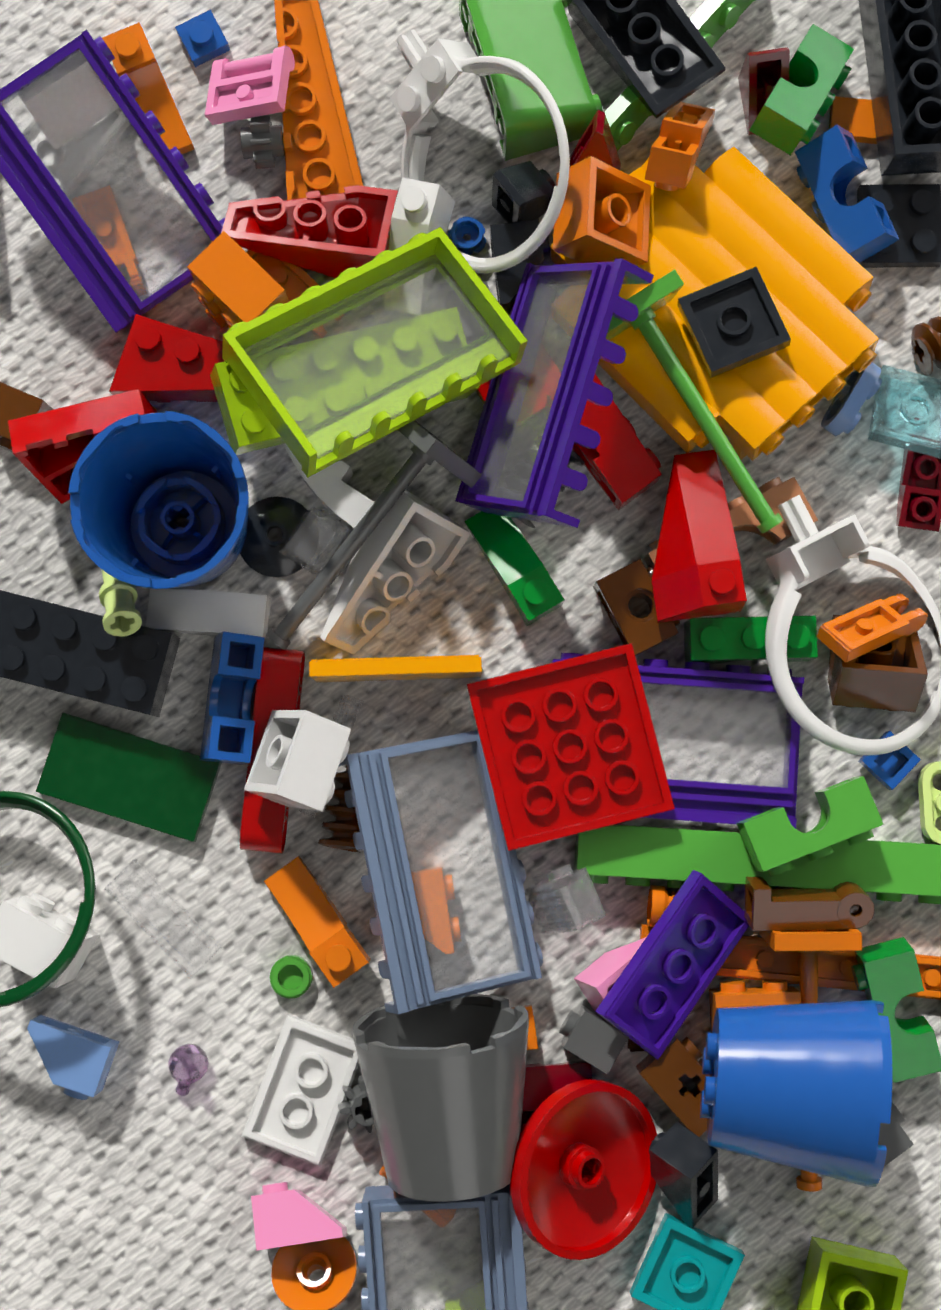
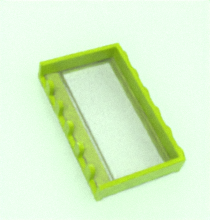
M439 227L427 234L419 233L415 235L407 244L392 251H382L372 261L358 268L351 267L344 270L336 279L322 286H311L301 296L285 304H275L263 315L249 322L242 321L236 323L223 334L222 358L232 367L302 466L301 470L308 478L520 364L528 340L443 229Z

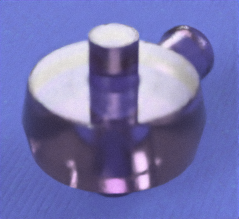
M185 1044L178 1047L168 1060L169 1073L178 1082L175 1091L181 1096L189 1094L190 1084L200 1080L208 1069L207 1054L196 1044Z

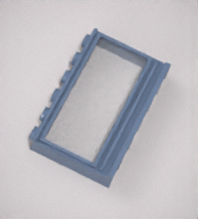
M478 730L348 754L338 767L347 765L351 790L345 791V802L348 808L355 807L360 832L353 834V842L356 850H364L368 875H363L361 882L365 893L372 892L377 916L370 918V928L373 935L381 936L385 960L378 962V968L381 977L389 979L393 996L392 1002L384 1003L386 1012L402 1014L414 1009L542 978L540 970L543 964L542 951L538 943L534 941L531 926L534 924V912L530 902L526 900L523 887L526 880L525 869L521 860L517 858L516 849L510 851L507 849Z
M510 1183L484 1196L446 1202L408 1198L395 1192L389 1185L368 1186L365 1188L362 1202L355 1205L356 1230H363L364 1245H359L358 1267L360 1273L367 1274V1288H362L361 1291L362 1310H529L526 1290L523 1229L513 1208Z

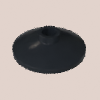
M278 496L262 499L248 508L247 535L240 555L250 568L262 575L269 577L292 575L303 569L315 553L318 543L316 523L310 512L293 499ZM271 529H282L283 536L279 541L273 542L269 540L268 533Z

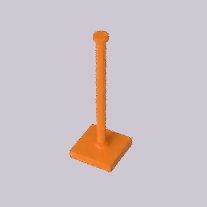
M858 929L759 931L761 937L774 951L800 952L801 1004L818 1003V952L862 951V933ZM801 1170V1175L796 1177V1187L808 1192L820 1191L822 1189V1178L816 1173Z

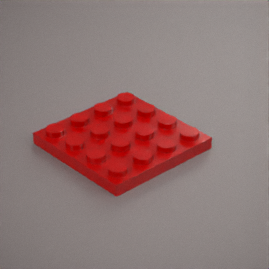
M632 643L467 684L508 851L675 809Z

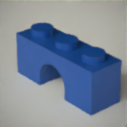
M835 125L810 141L807 145L795 151L800 166L797 167L798 176L805 187L811 188L815 197L812 207L816 216L823 224L826 223L831 234L830 237L858 263L899 240L883 203L870 196L855 205L848 206L845 194L848 184L855 176L868 169L852 133L839 125Z
M224 631L214 637L200 760L238 765L250 763L255 721L251 720L250 717L251 698L254 685L260 679L265 637Z

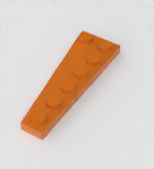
M274 0L278 47L289 46L295 60L294 70L289 73L285 111L282 112L287 200L307 198L306 192L320 191V196L344 193V187L363 186L318 0Z

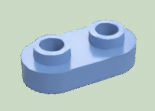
M872 362L861 373H858L856 370L850 373L845 380V386L835 396L826 411L821 427L834 436H838L842 432L850 433L861 419L862 414L859 410L865 400L870 399L881 386L882 379L879 378L881 368Z

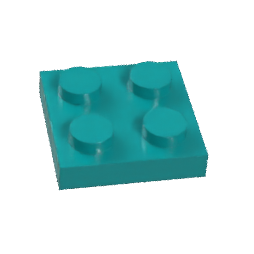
M665 1213L630 1289L631 1297L657 1310H721L745 1254L741 1249L696 1227L691 1228L684 1221Z

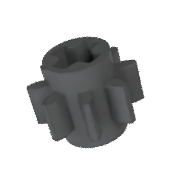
M270 115L251 118V123H249L250 127H242L240 129L243 158L253 159L256 169L275 168V157L285 156L282 125H272Z
M360 1075L358 1077V1084L352 1088L348 1086L342 1087L347 1097V1102L338 1104V1109L342 1114L351 1113L347 1120L348 1127L351 1130L357 1124L365 1126L368 1133H371L374 1122L369 1103L368 1110L361 1111L359 1108L362 1105V1098L367 1097L363 1077Z

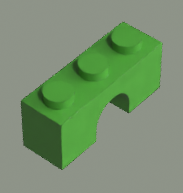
M864 776L852 777L814 792L820 805L821 816L818 824L806 833L798 831L791 825L784 807L773 808L736 823L755 871L765 872L768 870L770 876H775L793 869L794 864L792 861L808 855L810 861L832 854L834 852L832 845L847 839L849 845H853L874 837L871 829L884 824Z

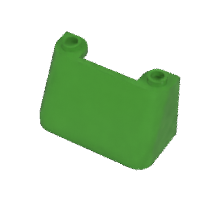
M459 0L461 23L464 32H468L470 43H474L477 55L509 58L529 68L544 83L553 96L564 121L568 143L581 139L597 110L603 112L598 94L592 95L582 66L564 10L567 8V0ZM505 74L484 76L494 106L495 122L499 125L501 134L504 135V139L500 140L499 143L505 161L558 146L557 134L551 116L544 103L530 87L522 81Z

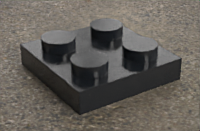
M941 184L860 185L858 187L857 203L869 196L883 203L899 237L898 241L860 262L859 264L863 268L941 266Z
M757 266L678 298L677 306L710 378L790 346L791 338Z

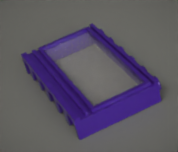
M86 29L71 42L0 89V173L110 326L118 333L133 322L136 314L143 316L194 280L187 266L221 234L225 218L218 221L209 207L214 202L200 182L195 186L192 184L185 173L190 167L177 147L168 149L160 137L165 130L151 110L147 113L142 111L135 100L140 94L128 75L125 73L120 77L110 64L115 57L101 36L93 39Z
M622 258L615 259L614 262L554 265L526 263L510 318L528 342L521 363L491 380L467 463L480 472L482 476L472 488L461 480L456 502L489 514L578 528L580 519L556 511L554 508L561 485L572 490L582 491L588 484L585 474L568 468L567 465L574 443L592 449L600 444L599 433L581 425L580 422L587 401L598 406H609L613 400V393L610 389L593 382L599 359L601 358L612 364H621L626 357L625 349L622 346L606 339L612 316L625 322L635 321L638 317L637 306L618 296L621 285L651 284L653 274Z
M561 653V659H553L551 663L585 654ZM643 659V665H638L675 809L641 818L736 824L773 808L784 807L791 825L796 829L800 725L792 718L778 697L768 668L767 675L752 674L751 666L726 665L725 672L709 670L710 664L704 662H685L684 668L668 667V660ZM789 669L794 687L802 699L804 677H793L792 669Z

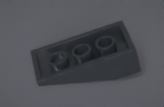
M567 0L568 12L585 37L656 119L726 70L724 64L676 0Z

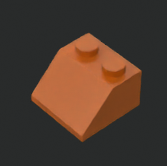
M592 156L570 166L565 200L554 225L553 251L580 263L614 262L615 259L619 258L636 265L647 263L651 185ZM557 173L556 186H558L559 173Z

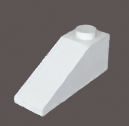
M402 177L391 217L389 250L392 251L407 244L412 237L419 233L427 234L439 227L447 233L455 200L440 184ZM436 269L386 293L384 309L413 317L423 316Z

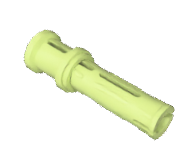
M102 570L104 584L101 586L98 594L100 603L105 607L106 612L102 619L104 630L113 636L131 635L139 630L142 625L141 614L135 609V602L138 597L136 586L122 582Z

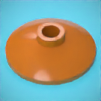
M345 1237L280 1247L274 1257L271 1270L274 1290L281 1302L291 1310H332L346 1299L354 1286L357 1276V1259L351 1244ZM317 1269L323 1270L324 1276L321 1280L317 1282L310 1280V1275L313 1271Z

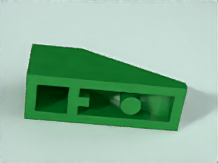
M481 511L464 521L526 626L563 605L565 599L511 517Z

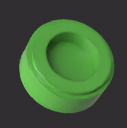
M287 955L280 958L273 965L270 972V983L273 990L281 997L288 999L303 995L309 989L313 980L310 964L298 955Z

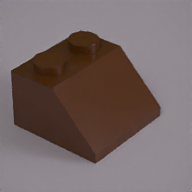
M833 614L832 620L842 615ZM917 631L909 636H902L848 662H844L830 649L828 683L832 705L849 708L858 707L916 712L928 676Z

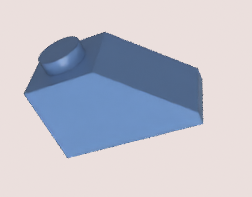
M43 1015L30 1020L27 1029L52 1083L64 1087L63 1093L76 1099L87 1100L89 1096L94 1098L104 1088L119 1041Z

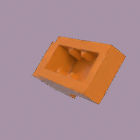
M140 22L102 37L115 57L112 62L118 76L120 77L125 73L128 75L140 94L135 100L142 111L147 113L151 110L164 128L165 132L160 137L170 150L176 146L181 154L194 150L195 148Z
M680 102L671 108L662 120L659 137L651 146L645 180L654 181V185L662 190L677 191L679 188L685 189L692 178L699 153L712 126L716 109Z
M300 856L264 881L309 950V954L333 988L369 963L370 957L348 928V923Z

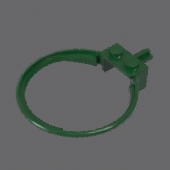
M0 791V811L22 809L34 812L51 821L64 833L72 844L81 866L84 897L83 902H80L77 920L71 936L57 958L43 972L30 981L5 992H0V1007L10 1006L33 997L48 987L66 970L81 948L88 933L94 911L96 892L95 873L88 847L72 821L57 807L33 795L12 791Z

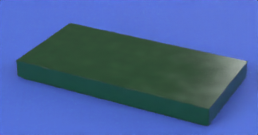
M62 712L36 792L196 842L222 763L200 760L199 755Z

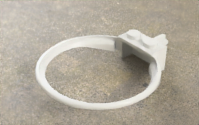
M409 30L406 35H400L396 41L398 43L397 48L412 71L390 96V100L406 124L401 155V178L424 181L427 153L431 136L426 135L428 127H435L439 122L432 107L462 72L474 73L479 76L490 74L512 76L522 81L538 95L551 116L559 145L558 186H554L548 209L536 230L519 247L498 257L478 258L459 251L476 273L486 274L507 270L528 258L544 242L553 229L565 200L569 179L570 156L567 132L560 110L544 83L536 74L520 62L503 57L477 56L469 43L440 38L427 50L416 31Z
M800 495L778 505L796 544L765 559L779 585L778 592L770 608L765 633L766 659L772 683L778 697L792 718L808 734L821 743L836 750L856 755H880L899 750L919 738L940 712L941 676L938 689L933 692L922 714L909 727L893 736L883 739H860L832 729L808 709L796 691L790 677L786 654L787 639L795 608L802 595L796 592V590L851 562L849 558H859V561L862 563L871 564L895 574L917 593L935 624L940 647L941 613L925 585L903 560L891 552L869 546V541L855 514L818 532Z

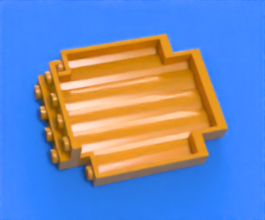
M735 147L719 156L705 172L695 165L692 178L686 188H679L677 191L659 189L654 185V181L645 180L648 158L640 168L629 174L651 185L648 262L636 266L654 275L652 283L674 269L684 283L669 303L655 311L657 316L654 318V321L719 426L729 437V442L739 458L742 460L745 456H748L753 461L762 452L767 456L783 442L785 437L782 434L793 424L797 428L801 427L814 414L815 409L813 407L825 397L828 401L831 400L843 389L846 384L844 379L854 370L861 373L876 358L877 354L874 351L879 338L849 310L851 309L853 312H856L868 301L872 295L869 290L874 277ZM553 243L551 244V260L554 264L580 263L553 251ZM757 266L791 338L790 346L710 378L677 306L678 298ZM622 284L618 296L627 300L650 284ZM572 286L553 305L554 320L571 337L574 333L587 286ZM631 326L610 339L609 341L622 346L626 352L625 360L621 364H612L601 358L599 359L598 364L686 453H689L697 445L703 448L710 442L639 329L634 330Z

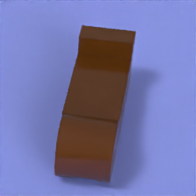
M746 877L744 917L752 931L856 929L867 925L874 915V903L856 883L843 882L836 885L833 889H771L763 877Z

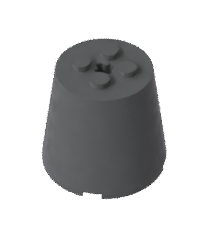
M473 994L414 1009L402 1014L386 1012L384 1005L364 1014L354 1023L353 1039L388 1184L395 1192L408 1198L423 1201H460L493 1193L511 1182L516 1146L521 1135L529 1030L528 1011L523 1005L512 1009L509 1007V999Z

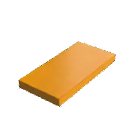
M479 655L311 659L309 662V677L316 682L481 678L482 659Z

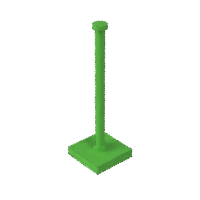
M674 269L627 299V301L637 306V319L632 322H625L612 316L606 339H612L631 326L634 330L639 329L759 521L760 524L757 528L762 534L783 521L779 513L774 514L654 321V318L657 316L655 311L669 303L684 285Z

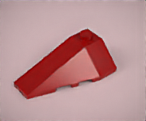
M356 185L344 187V193L320 196V191L306 192L307 198L283 201L279 196L229 202L221 233L225 231L241 248L337 278L344 270L351 267L358 268L372 261L382 251L389 250L391 217L398 190Z
M715 450L674 455L651 580L657 623L741 612L747 601L739 552Z

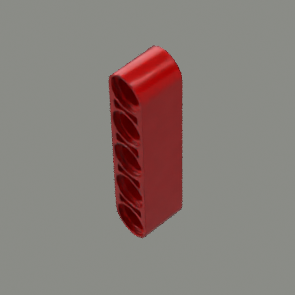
M271 647L263 648L260 679L257 680L253 712L255 726L251 761L247 766L246 782L272 710H300L305 651ZM245 791L240 829V849L283 854L289 807Z

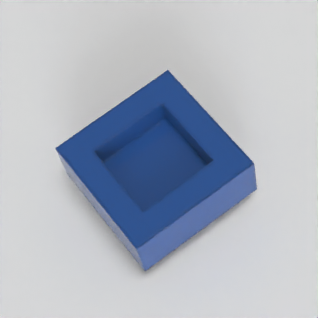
M211 9L175 27L195 67L230 51L229 44Z
M886 731L879 739L887 738L894 734L891 731ZM905 746L886 754L863 755L858 762L888 790H893L921 759Z

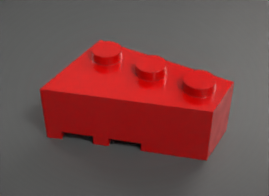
M136 314L109 392L112 395L139 389L148 401H157L158 403L171 401L218 402L210 374L216 363L225 362L222 358L223 341Z
M595 373L593 382L603 386ZM556 391L549 395L548 405L545 414L547 418L549 416ZM613 400L609 406H598L587 401L580 424L597 431L600 435V444L592 449L574 443L572 450L584 460L586 469L619 511L658 482L662 475L659 470L661 464L648 447L644 448L636 436L634 427L621 413Z
M137 389L8 420L12 451L17 459L42 485L63 504L70 500L71 494L68 493L69 484L75 465L84 449L98 433L112 423L129 415L158 412L142 392Z

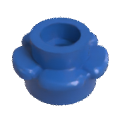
M472 217L459 218L447 232V236L456 248L470 256L474 252H481L486 245V238L484 237L485 228L478 220ZM466 234L471 237L468 241L463 239V236Z

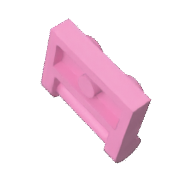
M289 46L275 48L273 53L231 62L226 58L215 60L212 64L205 116L210 123L216 125L284 112L289 73L295 67L291 48Z

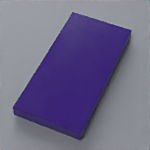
M693 870L595 1012L658 1060L749 927L744 917L745 911L702 873Z

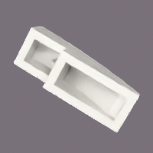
M284 443L291 460L314 495L340 522L353 530L373 505L374 501L347 484L353 475L351 467L340 460L307 478L301 470L302 466L286 443Z
M150 589L146 627L160 631L216 636L224 631L265 637L264 640H267L266 634L268 632L271 599L267 595L237 592Z

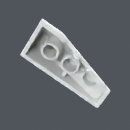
M405 490L351 559L320 638L324 642L354 655L390 622L389 612L404 598L411 603L421 594L416 588L433 572L439 577L450 567L471 533L421 498Z

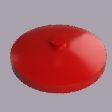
M589 1079L576 1081L551 1094L540 1104L527 1121L516 1146L510 1191L513 1208L522 1229L532 1241L543 1249L561 1258L570 1260L594 1258L620 1244L643 1217L656 1186V1182L650 1172L649 1147L657 1136V1132L649 1111L637 1096L623 1087L603 1080Z

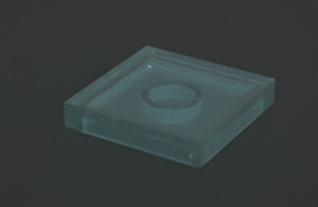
M883 365L879 376L882 379V383L875 393L868 440L941 458V379Z

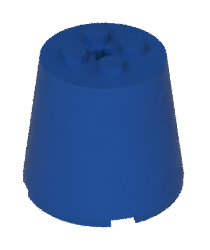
M172 411L129 415L112 423L98 433L84 449L75 465L68 492L71 494L70 509L72 520L70 521L73 531L88 557L99 568L114 578L130 585L150 589L196 586L221 576L234 564L240 555L245 543L248 524L249 492L246 476L240 460L232 447L216 430L206 423L189 415ZM179 516L189 520L185 528L175 523Z
M864 1000L717 1008L712 1033L707 1032L706 1048L704 1047L702 1058V1074L709 1076H705L704 1090L701 1093L700 1118H707L708 1145L850 1183L876 1187L880 1181L887 1154L886 1145H878L880 1123L890 1124L892 1106V1046L888 1016L878 1015V1013H883V1002Z

